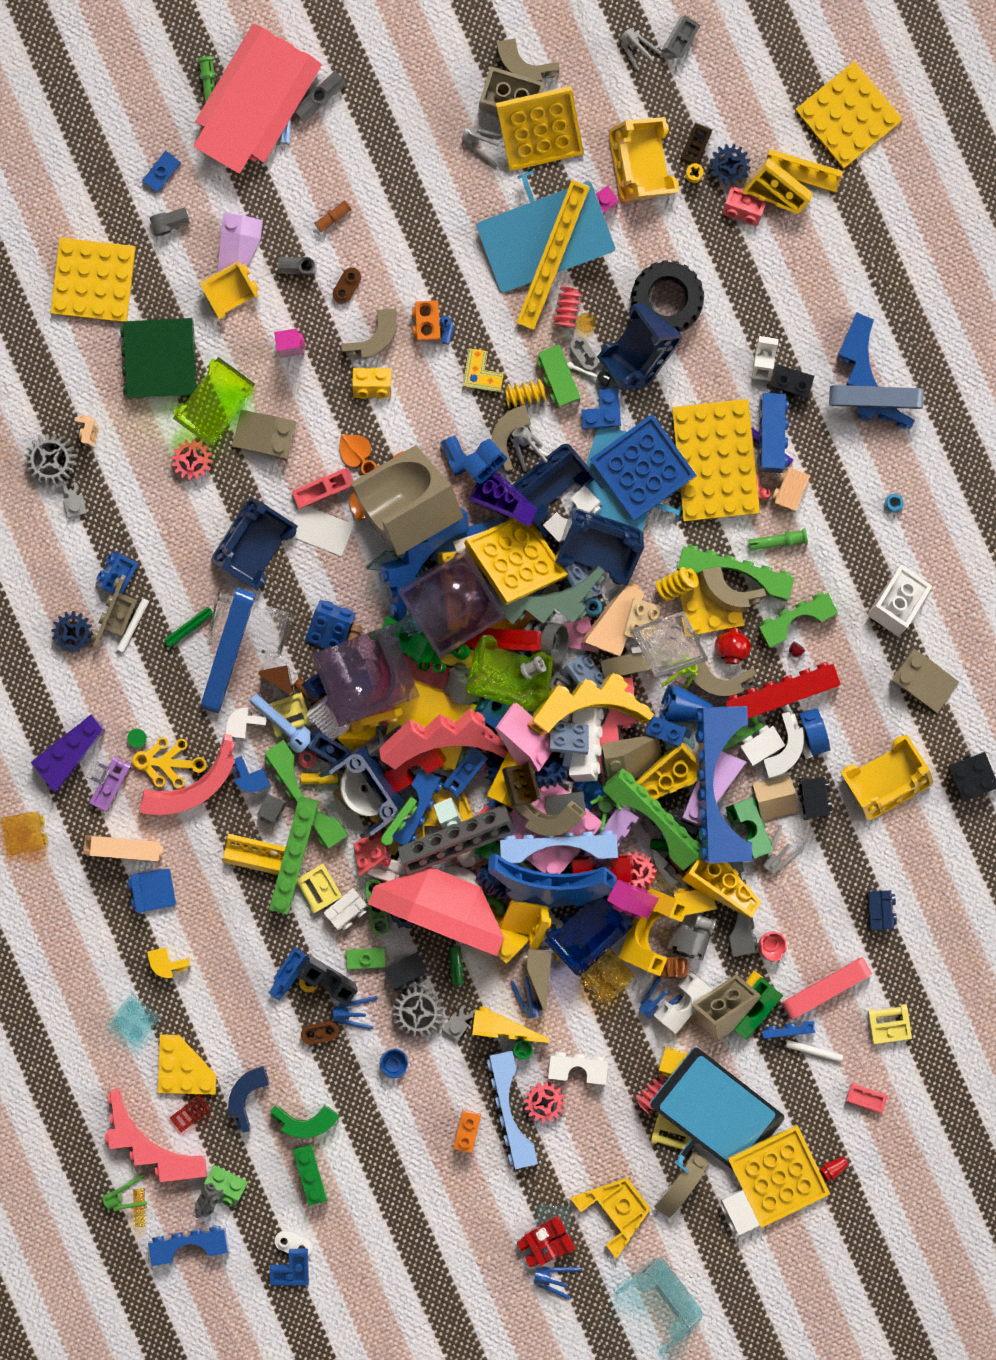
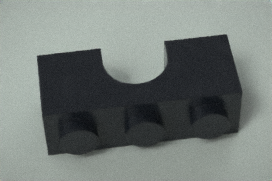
M310 954L306 956L298 968L299 978L314 987L317 984L321 985L331 994L332 998L345 1006H348L358 992L356 982Z

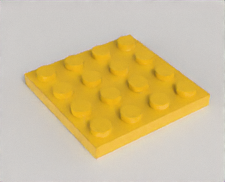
M855 61L795 109L843 169L903 121L901 116Z
M571 86L496 103L510 171L584 154Z
M59 237L50 313L116 322L127 321L136 246Z
M511 519L470 537L464 542V545L504 605H508L565 579L568 575L564 568L555 562L556 556L533 522H531L530 526H526Z
M797 1124L728 1157L761 1228L830 1195Z

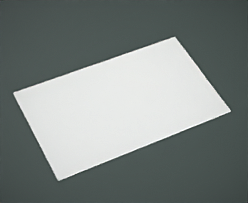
M306 506L298 509L293 522L298 527L293 538L342 556L354 524Z

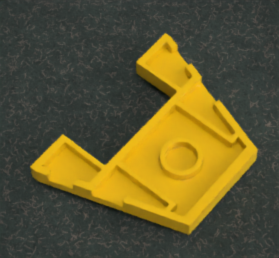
M440 788L438 793L434 792L431 798L434 802L430 810L426 809L423 814L426 819L421 828L417 827L415 841L425 837V826L441 825L434 805L452 798L458 808L462 821L473 817L464 791L458 799H455L449 790L446 791L443 788Z
M627 1177L570 1198L580 1212L595 1201H598L621 1232L605 1245L615 1258L619 1257L651 1209Z

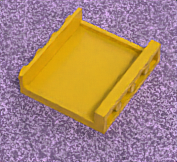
M406 677L395 708H402L403 714L397 717V721L389 723L386 735L398 726H403L409 719L415 723H420L425 728L441 714L446 718L449 717L455 723L469 709L475 712L478 704L476 702H472L471 705L456 703L450 699L451 696L448 693L445 695L442 689ZM463 746L440 747V750L447 759L444 765L441 766L442 769L448 771L456 769Z

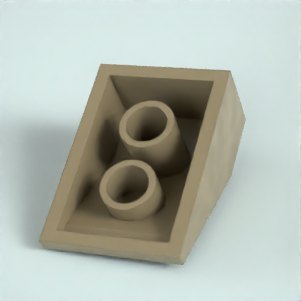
M241 410L232 447L288 460L297 423L296 421Z
M911 649L890 680L936 713L940 711L959 683L958 680L916 649Z
M650 735L602 743L607 780L622 768L626 772L631 773L635 780L662 757L660 740Z
M528 949V953H524L523 966H527L526 971L542 1011H546L552 951Z
M736 974L691 1004L694 1020L713 1037L720 1040L735 1029L761 996Z

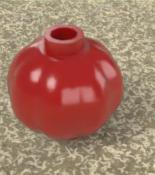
M729 628L728 632L717 637L714 649L717 656L724 659V663L737 665L739 661L745 660L749 656L751 644L749 639L740 633V629Z

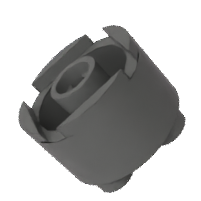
M456 663L449 670L443 690L444 694L448 693L451 696L450 699L459 704L471 705L472 702L479 704L487 682L484 676L485 671L480 668L473 670L467 668L463 663Z
M684 924L673 927L666 950L670 951L673 949L672 953L692 959L694 956H699L698 960H704L710 939L708 932L700 929L692 931L689 930L690 926Z

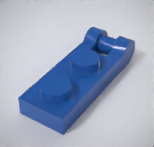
M472 747L442 785V788L446 791L449 790L453 794L452 796L458 799L490 757L477 747ZM455 780L460 784L458 788L453 785Z

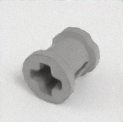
M538 656L527 664L522 663L520 669L523 676L529 680L533 675L545 672L546 666L542 658Z
M698 913L693 929L696 930L698 928L712 935L717 919H710Z

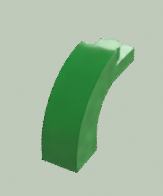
M277 1104L270 1111L272 1113L271 1117L278 1123H285L280 1129L281 1131L298 1138L318 1136L330 1129L340 1117L339 1114L326 1104L314 1117L307 1120L293 1118Z

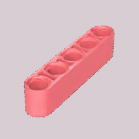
M861 957L791 996L781 1004L789 1019H795L872 975V972L864 958Z

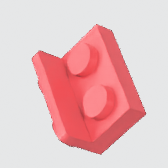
M731 186L722 214L749 225L758 226L766 200L762 201L750 194H743L742 189Z

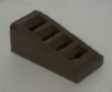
M695 122L680 158L690 163L699 164L713 129ZM696 129L707 133L706 137L695 133ZM693 136L703 140V144L692 140ZM690 144L700 147V151L689 147ZM687 151L698 155L697 158L687 155Z

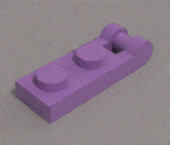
M115 755L89 803L107 812L132 764L121 761L120 757ZM115 767L122 769L120 774L113 772Z

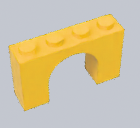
M646 887L645 890L658 897L659 900L649 918L641 916L638 919L634 917L618 958L645 971L661 976L667 958L655 953L650 948L648 942L650 928L662 916L682 922L689 904L658 890Z

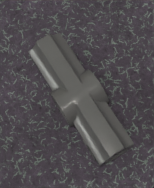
M334 71L318 87L312 89L311 93L298 105L295 114L305 123L319 108L326 105L328 100L346 82ZM317 93L325 95L321 101L315 100L314 96Z

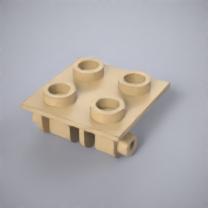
M633 598L623 635L652 644L661 606Z

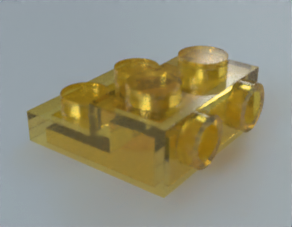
M40 811L1 818L7 856L46 849L48 837L47 833H43L42 826H45V819L43 814L40 815Z
M608 949L579 977L582 979L581 984L586 989H591L595 993L594 998L599 1003L606 1005L636 976L611 949Z

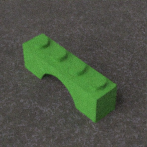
M823 592L812 596L813 601L806 603L804 600L795 605L796 609L790 612L786 609L778 613V618L772 620L770 617L762 621V626L758 627L767 647L770 648L786 640L787 628L790 622L798 616H810L820 623L838 614L829 593L824 595Z

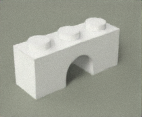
M585 485L571 498L578 509L594 514L601 510L600 506L602 503ZM556 512L543 526L560 543L568 519L562 518Z
M691 971L678 984L684 992L682 1001L672 1005L665 1000L653 1014L675 1034L683 1028L685 1022L693 1015L691 1004L713 990Z
M555 1051L554 1055L550 1054L548 1079L567 1081L570 1069L579 1066L587 1072L586 1083L606 1085L608 1060H604V1056L593 1055V1059L585 1058V1054L574 1053V1057L566 1056V1052Z

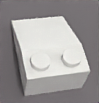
M900 565L867 615L899 637L908 628L932 586L903 565Z

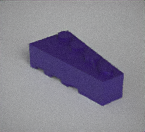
M496 471L482 484L477 482L469 497L470 501L484 509L526 526H530L538 510L505 477Z
M91 714L31 761V764L54 792H58L105 729L96 717Z

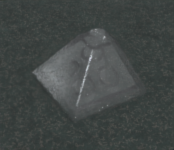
M684 611L631 630L655 679L708 660Z

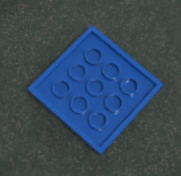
M653 414L590 459L634 521L697 477Z

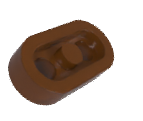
M347 268L343 272L333 289V298L337 303L346 304L351 300L361 282L359 270ZM349 274H354L355 279L349 280ZM344 290L346 292L345 296L340 297L338 295L339 291Z
M333 1021L307 1025L301 1031V1039L308 1045L331 1041L338 1036L339 1028ZM327 1027H331L333 1029L332 1034L326 1033ZM308 1031H312L314 1033L313 1038H309L307 1036Z

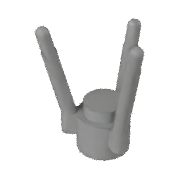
M632 28L625 31L620 37L623 41L621 46L625 49L635 69H638V66L629 47L632 49L637 46L651 62L654 61L651 55L639 43L640 41L658 55H662L660 50L644 39L637 31L634 32Z
M467 126L461 138L463 141H466L465 146L470 147L488 163L497 167V164L474 146L473 143L477 144L479 140L498 146V142L483 137L481 134L501 138V134Z
M520 426L514 430L512 434L514 438L511 441L515 445L524 472L527 469L519 445L527 446L530 444L545 463L548 462L543 453L533 443L534 441L539 446H542V442L527 427Z
M779 825L771 842L772 849H774L780 835L782 825ZM788 843L778 856L774 854L771 856L772 852L767 853L763 858L765 860L763 866L773 874H776L777 871L780 872L787 863L797 856L804 847L798 848L782 862L781 858L791 846Z

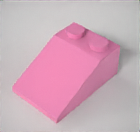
M515 702L495 729L517 765L531 762L534 771H540L553 752L550 751V732L541 736L527 725L532 716Z

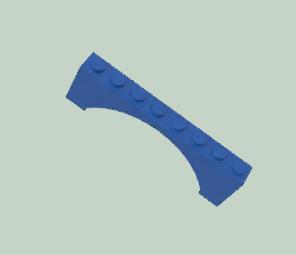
M747 706L697 708L695 722L697 723L698 731L695 738L698 743L696 759L699 762L697 780L700 784V789L697 793L698 800L700 801L698 817L701 820V828L699 829V838L702 842V848H700L699 852L702 863L753 861L752 842L742 839L726 823L717 806L713 787L715 766L723 747L736 731L742 726H748Z

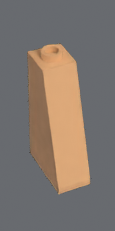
M629 583L628 586L622 585L582 638L581 642L614 656H621L628 637L623 635L632 599L642 600L645 593L639 590L640 586Z
M85 835L83 854L158 861L159 857L162 856V846H160L158 841Z

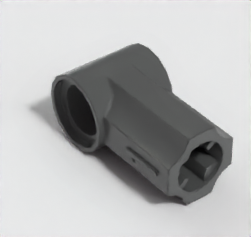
M185 207L169 213H159L149 218L155 236L168 234L173 229L190 224Z
M279 257L278 274L312 276L317 271V265L310 257ZM306 262L312 263V268L309 271L303 270V265Z

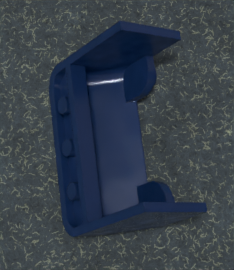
M569 444L560 445L546 457L547 463L542 460L513 484L538 509L532 521L545 536L548 533L541 523L549 515V510L546 506L575 482L580 487L588 486L594 480L601 489L605 488Z
M362 745L350 751L321 772L319 776L320 778L329 776L343 765L351 773H362L382 803L378 808V815L381 820L359 835L361 838L372 836L394 820L404 807V799L399 792L396 793L384 776L385 770L375 756L371 757L367 746Z

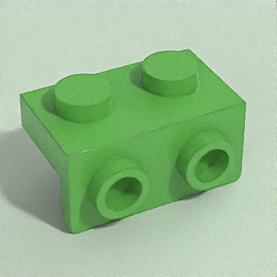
M213 1165L201 1191L205 1184L213 1183L217 1191L224 1190L220 1196V1201L226 1206L236 1207L248 1181Z

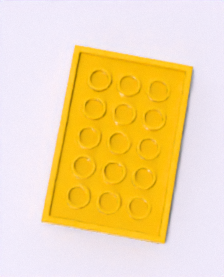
M749 399L672 407L676 447L697 475V477L680 488L684 522L760 514Z

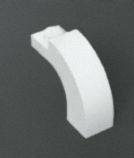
M791 711L782 713L788 733L786 748L777 755L763 759L769 778L789 770L798 761L804 748V727L796 729L795 726L798 725L795 714H791Z

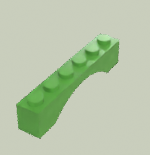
M689 544L687 547L683 546L677 566L678 571L682 567H685L687 570L691 568L696 574H699L702 570L715 567L737 571L755 580L764 588L768 596L785 601L789 600L795 578L791 577L789 572L780 570L777 573L772 571L773 568L764 565L759 568L754 566V563L751 561L743 560V562L735 561L736 558L733 556L725 555L720 557L717 556L715 551L706 550V552L698 550L699 547Z
M282 740L265 752L266 757L264 760L270 768L274 766L277 771L275 776L280 783L284 782L288 788L285 791L291 799L295 798L298 802L303 794L295 776V755L285 740ZM317 810L312 831L317 830L320 835L318 840L323 847L331 848L349 836L338 819L329 817Z
M622 768L606 782L602 790L615 803L635 808L654 821L666 839L670 858L682 870H685L700 857V843L694 840L687 830L680 826L674 820V817L667 813L660 803L653 799L647 790L634 780L631 773L626 772Z
M303 796L298 800L269 910L287 915L290 911L303 857L319 805L318 800Z

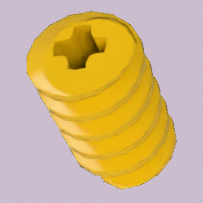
M537 379L536 385L530 380L529 386L524 381L521 387L517 383H514L513 389L510 384L506 386L505 392L508 409L510 408V403L517 407L518 401H520L522 406L525 405L526 400L532 405L533 399L539 404L541 397L546 402L544 385L540 379Z
M682 567L679 571L676 570L673 574L671 573L667 577H663L662 580H657L656 588L661 599L668 602L686 593V591L688 592L692 588L697 587L699 580L693 569L689 568L687 570L685 567Z

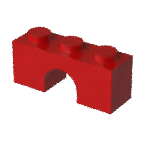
M440 748L431 749L412 757L397 769L387 765L384 776L397 793L413 783L415 776L411 771V766L417 765L422 767L428 775L443 766L447 759Z
M619 855L618 858H611V868L609 870L616 875V882L617 880L626 883L632 881V855ZM575 856L572 860L573 873L598 869L594 863V856Z

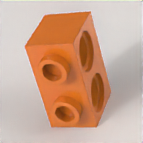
M438 300L416 301L415 307H412V318H416V326H413V337H417L418 342L441 341ZM423 307H428L431 313L425 317L420 314V310ZM424 326H429L432 332L430 335L425 336L421 333V329Z
M462 1110L453 1149L469 1153L473 1152L481 1113Z

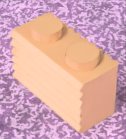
M788 467L787 471L783 470L779 481H782L781 486L775 489L772 496L775 499L774 504L796 512L810 475Z

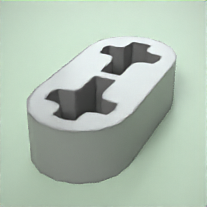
M574 338L570 344L572 353L585 370H594L598 365L596 354L584 338ZM576 341L578 343L583 342L582 349L584 353H581L579 349H574ZM587 354L590 359L594 358L593 366L585 365L586 358L584 355Z

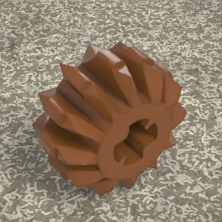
M666 957L667 961L661 976L658 975V977L664 979L686 978L689 972L688 960L685 958Z

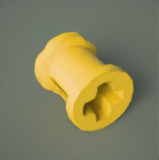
M693 163L686 170V179L690 183H698L702 179L703 168L701 165ZM691 170L694 172L698 171L697 177L695 175L691 176Z

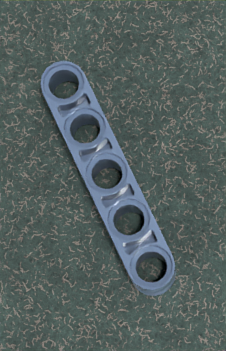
M829 386V406L923 409L924 389Z

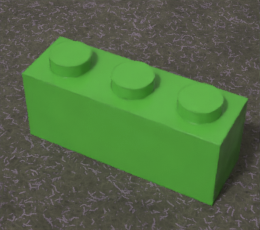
M560 344L539 352V358H536L539 368H543L546 375L543 378L546 386H550L553 393L550 396L553 404H558L560 408L580 400L581 397Z

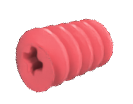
M560 286V290L563 293H559L558 297L563 300L557 301V305L560 308L555 309V312L560 315L554 316V320L557 323L552 325L564 328L576 327L577 325L572 323V320H578V317L573 314L580 311L575 305H581L577 298L583 297V295L578 292V289Z
M660 1073L658 1074L659 1081L656 1079L652 1080L654 1086L647 1084L648 1092L642 1089L643 1096L636 1095L637 1103L649 1115H651L649 1109L655 1111L650 1106V1101L668 1080L666 1076Z

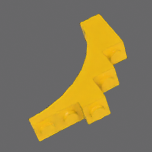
M612 673L605 678L599 688H597L593 681L587 679L579 682L572 694L564 686H555L527 725L543 736L549 733L556 723L566 715L586 708L618 710L634 717L643 724L651 720L654 714L647 705L639 703L633 694L624 691L628 684L624 682L622 676Z

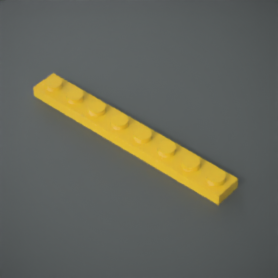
M573 179L571 180L516 323L535 330L590 186Z

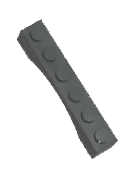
M728 862L733 869H736L739 873L738 876L742 880L741 872H744L743 862ZM739 912L736 914L733 929L728 936L733 957L756 953L755 948H758L757 938L752 936L751 930L755 929L753 917L750 919Z

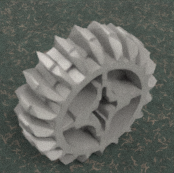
M45 434V440L39 436L38 440L40 443L38 444L33 440L34 449L29 446L27 447L32 453L25 454L26 458H30V461H26L25 465H31L27 472L34 471L31 477L34 479L39 476L38 483L45 479L44 483L47 486L50 480L54 486L56 485V479L63 483L62 476L69 479L70 476L66 474L67 471L74 473L70 465L76 466L77 464L71 461V459L77 458L76 454H70L75 450L74 447L67 449L70 442L66 441L62 444L64 437L61 436L57 441L56 434H53L52 440H50L49 434ZM50 444L60 446L52 452H47L43 448ZM39 451L43 457V461L37 468L36 455ZM64 451L66 455V462L64 467L62 468V466L59 464V458L62 455L61 453ZM48 456H55L53 458V460L55 461L53 464L50 462L47 464ZM50 467L58 471L54 475L42 474L44 470Z
M413 986L414 992L411 993L410 989H407L408 995L405 996L402 992L399 994L403 998L402 1001L398 998L395 999V1002L400 1005L393 1006V1009L398 1010V1013H393L392 1015L393 1017L399 1016L395 1024L401 1022L403 1025L399 1027V1030L401 1031L406 1027V1035L411 1030L413 1031L412 1037L415 1038L416 1032H420V1037L422 1038L424 1036L423 1031H426L429 1036L431 1035L429 1028L436 1031L437 1027L434 1024L441 1025L442 1022L437 1018H443L444 1014L438 1013V1011L444 1010V1006L438 1007L437 1004L441 1003L442 1000L438 999L435 1001L434 998L437 997V993H434L432 996L429 995L432 990L431 988L425 993L423 992L424 986H421L420 991H417V987ZM418 996L415 1006H403L409 998ZM424 997L431 1001L434 1011L424 1008ZM419 1002H421L420 1007L424 1014H420L418 1021H416L417 1016L413 1009H417ZM402 1012L413 1016V1026L405 1021ZM422 1017H433L428 1025L419 1027Z

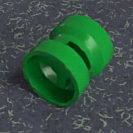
M522 1039L518 1040L514 1045L515 1055L520 1059L529 1058L533 1053L531 1042Z

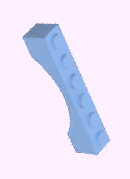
M601 831V835H593V832H581L582 836H574V833H563L562 837L543 835V838H535V835H523V839H516V835L506 836L504 840H500L501 857L511 863H521L526 857L537 850L550 846L566 845L581 848L598 859L618 858L617 834L613 835V831Z
M508 1050L490 1054L487 1064L489 1071L493 1070L495 1077L491 1081L493 1090L497 1089L499 1097H495L497 1108H502L503 1116H500L502 1128L506 1127L507 1135H504L506 1146L511 1148V1153L508 1154L510 1165H514L515 1169L536 1165L538 1162L534 1144L518 1129L510 1111L509 1089L516 1072L513 1051Z

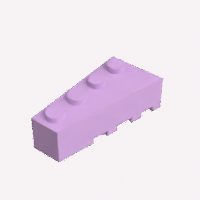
M722 751L715 766L713 779L716 803L746 763V761ZM698 780L694 785L680 820L695 827L701 825V820L698 817L700 801L697 796L700 789Z
M620 805L621 811L614 806L613 810L607 814L610 818L605 823L603 830L613 831V835L617 834V848L629 833L632 825L639 819V817L622 805ZM599 828L597 830L599 832L597 835H601V831ZM585 851L584 854H582V853L580 852L578 856H594V855H592L591 853ZM594 856V863L598 869L604 867L609 858L598 859Z

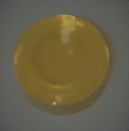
M583 313L578 317L577 327L580 331L588 333L595 328L596 320L592 314Z

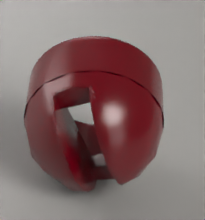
M795 641L789 647L790 655L795 658L802 656L806 651Z

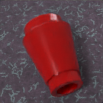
M842 1156L823 1164L819 1170L827 1182L833 1181L849 1166V1163Z

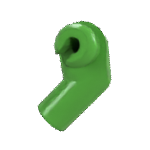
M484 894L489 905L496 907L495 913L504 915L507 905L500 898L497 899L496 896Z

